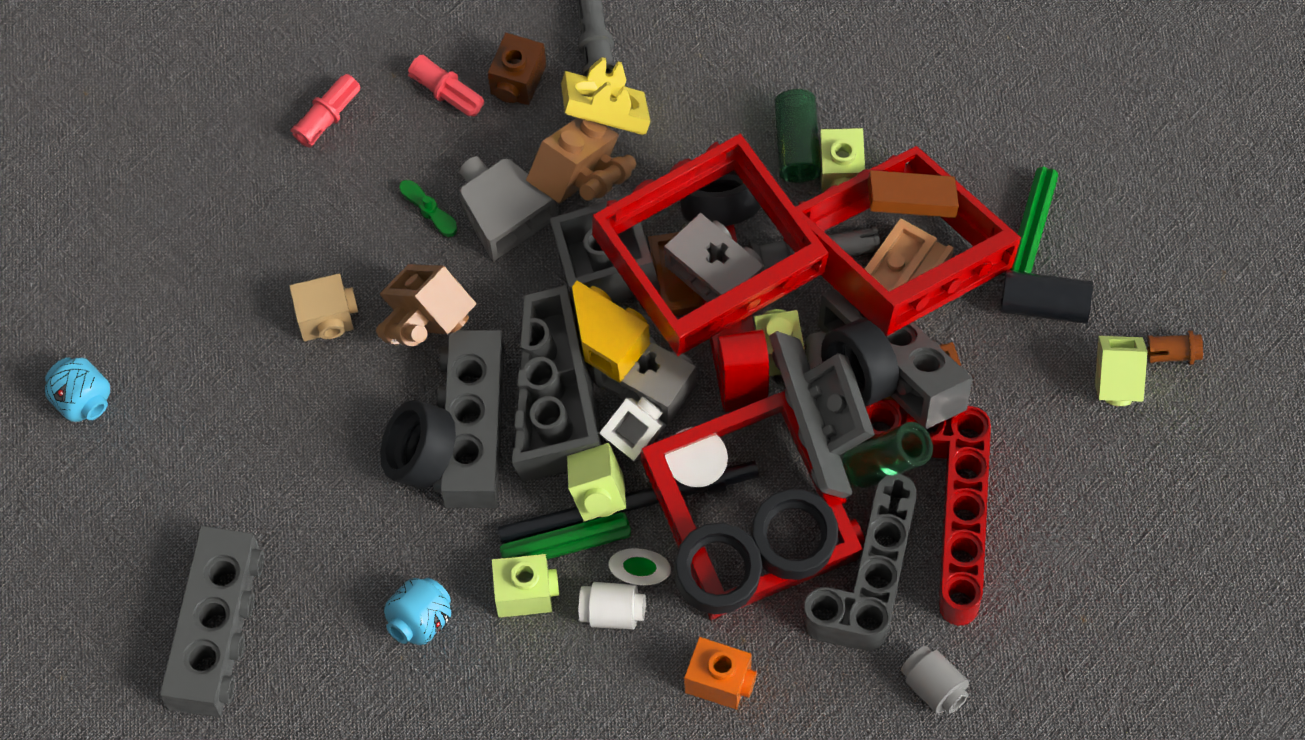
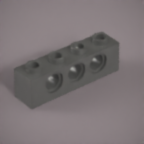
M836 289L822 294L818 327L824 333H828L858 319L869 321ZM913 322L886 336L894 350L899 368L898 387L891 397L924 429H928L967 410L972 377L964 367L958 365L947 355L936 341L931 340Z
M458 330L454 333H449L448 346H441L440 369L441 372H447L446 386H439L438 407L450 412L455 422L456 431L454 451L449 465L441 478L434 483V491L442 493L445 508H498L505 350L501 330ZM468 375H478L481 377L474 383H464L461 381ZM467 414L479 416L472 423H462L459 421ZM465 454L477 456L476 460L469 464L457 462Z
M201 526L160 693V697L168 710L221 718L224 704H230L233 699L235 690V677L231 676L235 660L240 661L243 656L245 647V635L241 634L244 618H251L255 603V594L251 591L254 576L260 577L264 565V550H260L254 533ZM222 575H236L234 580L228 585H215L218 578ZM222 615L226 617L219 627H205L207 621L214 616ZM208 657L216 659L210 669L206 671L195 670L200 660Z

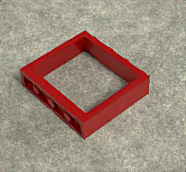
M741 133L722 144L716 141L706 150V153L693 160L684 159L671 168L668 174L655 181L648 179L640 183L630 195L619 201L615 199L608 201L606 208L593 214L592 236L677 356L682 355L825 273L829 252ZM735 170L795 253L677 320L623 244L618 234Z
M918 146L897 156L893 155L887 161L871 169L862 170L855 177L839 185H833L826 189L824 193L806 202L801 201L795 207L829 252L825 273L821 274V276L869 321L880 328L885 336L894 333L1004 273L1006 270L1011 269L1021 240L1018 234L956 181L959 205L956 218H941L973 247L891 291L885 289L824 231L870 208L868 192L870 170L951 176Z
M785 391L641 448L640 461L679 548L688 534L696 529V526L665 459V455L714 435L721 437L778 413L782 414L818 495L834 512L838 523V539L841 544L835 546L828 564L815 575L801 580L782 579L771 573L761 576L756 592L746 605L742 607L858 560L863 550L861 544L865 543L859 523L856 519L849 520L843 504L846 503V498L823 493L814 483L811 475L813 467L807 449L799 439V425L794 410L786 400ZM705 547L700 548L693 556L691 563L692 577L697 586L705 592L715 595L727 594L736 589L737 587L724 592ZM728 613L707 614L710 620H713Z

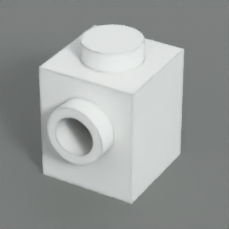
M643 396L638 402L633 398H626L599 434L635 461L640 459L641 448L651 445L665 428L666 424L659 419L663 412Z

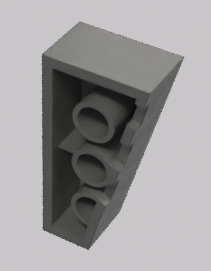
M567 285L524 295L520 347L522 359L521 370L518 372L519 400L518 411L515 414L516 441L512 455V464L522 482L567 472L568 455L604 444L603 437L599 434L601 428L588 364L584 361L574 301Z

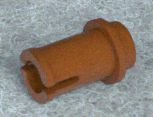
M1187 330L1186 335H1148L1147 344L1150 346L1147 347L1149 364L1154 362L1187 361L1189 365H1194L1195 360L1203 359L1202 335L1193 334L1192 330Z

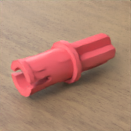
M423 54L416 57L408 69V76L433 92L435 99L447 101L467 116H476L484 105L483 97L460 82L455 72L445 71Z
M349 74L341 76L322 98H314L312 101L313 106L291 129L292 135L301 144L311 148L319 136L332 123H337L340 120L339 113L360 91V84Z

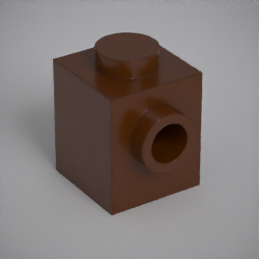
M505 32L488 70L490 93L507 103L519 102L530 105L546 68L544 43Z

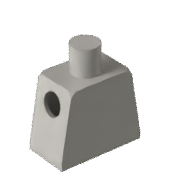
M475 156L468 159L459 170L461 176L467 181V184L459 190L463 211L493 262L551 223L550 218L558 216L556 201L527 182L528 173L510 159H502L488 168L479 157Z

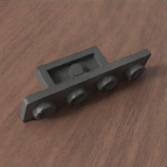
M776 331L769 336L774 350L772 358L776 367L781 371L786 386L785 397L789 406L794 410L799 425L798 436L802 445L807 449L813 467L811 470L813 481L821 492L846 498L852 494V490L840 455L875 435L849 358L837 353L810 369L800 339Z

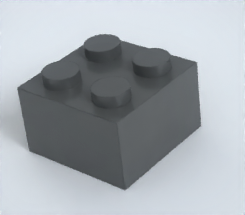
M628 195L615 198V200L619 201ZM608 201L550 218L572 297V286L576 281L589 288L596 286L608 294L613 303L635 297L592 236L593 214L606 208ZM641 222L618 234V236L655 289L660 290Z

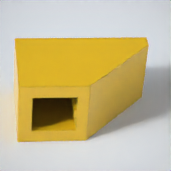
M576 281L572 286L584 361L621 383L651 344L649 324L636 310L632 308L625 310L613 303L608 294L596 286L589 288Z

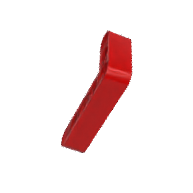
M734 225L725 226L730 232L732 239L737 243ZM751 314L709 338L724 413L733 412L768 397L769 357L763 329L755 330Z
M880 400L868 405L866 410L871 424L883 422L891 427L887 431L873 429L875 435L862 442L869 451L878 454L947 459L939 610L942 617L950 624L957 626L967 625L977 617L983 595L991 433L990 418L980 408L967 406L966 411L932 426L931 428L934 429V433L924 435L915 430L916 427L921 425L895 400ZM962 429H972L979 436L967 438L961 435L959 431ZM960 469H970L976 473L977 477L965 479L959 476L957 471ZM963 509L969 510L976 518L965 521L958 518L954 512ZM965 551L971 554L974 559L963 563L957 561L952 556V553ZM954 593H964L970 597L972 602L967 605H959L953 602L949 596Z

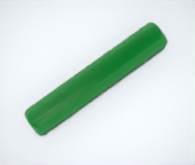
M1044 166L1036 169L1018 231L1021 240L1013 266L1009 269L1011 271L1027 273L1032 271L1058 179V172L1054 169H1048Z
M621 512L503 544L500 546L501 558L546 554V558L549 560L629 538L631 536V528L626 514Z

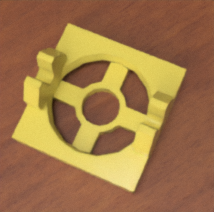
M601 57L590 67L587 76L565 71L561 88L566 115L641 135L647 133L650 124L645 93L625 87L626 76L622 62L618 61L611 73H606V58Z

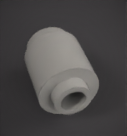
M923 646L916 650L901 668V672L907 677L906 684L936 714L944 711L948 713L955 712L964 704L969 696V693L966 691L969 680L938 650L932 651L928 646Z

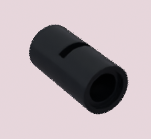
M1006 270L1001 313L1087 324L1092 301L1093 281Z

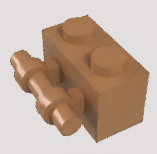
M576 118L542 141L526 181L559 204L578 190L583 199L592 200L593 198H601L608 194L613 184L619 185L631 176L632 170L636 167V160L631 155L611 158L610 155L619 134L606 125Z
M408 264L380 293L381 297L394 311L377 326L376 333L387 344L417 346L426 340L427 332L451 334L458 331L468 321L469 316L467 314L477 303L445 266Z

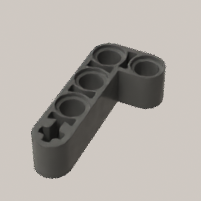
M890 474L885 476L877 486L854 593L821 587L813 590L807 596L804 605L803 626L806 633L813 639L866 651L878 649L885 643L890 628L916 502V487L914 482L907 476ZM892 497L900 498L896 516L888 514ZM880 536H890L897 541V544L891 547H884L876 542V539ZM874 576H880L885 578L889 585L884 588H874L867 583V580ZM820 608H827L833 611L836 616L831 620L822 621L817 619L813 612ZM863 618H873L880 626L875 630H865L857 622Z

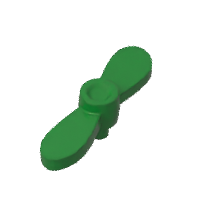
M401 181L399 187L403 197L419 207L421 215L425 219H431L440 234L445 237L456 235L458 228L453 217L439 209L436 201L430 196H426L420 186L414 181Z

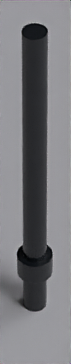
M754 460L727 467L717 481L707 486L691 487L677 480L676 483L682 497L705 491L711 495L726 491V486L759 478V472ZM649 487L626 493V509L617 511L612 515L658 504L659 502L653 488ZM576 506L498 526L501 543L503 544L591 520L583 521Z

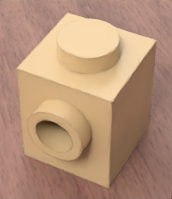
M340 273L289 285L303 341L317 338L333 339L341 336L346 331L354 330L350 314L358 312L353 287L344 289Z

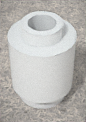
M593 582L592 586H582L579 595V621L590 623L591 627L634 630L637 621H644L646 595L638 593V587L635 584Z

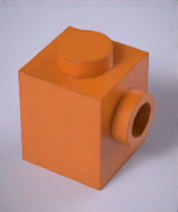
M699 637L684 677L685 693L737 710L741 696L750 697L757 677V671L751 670L752 654Z

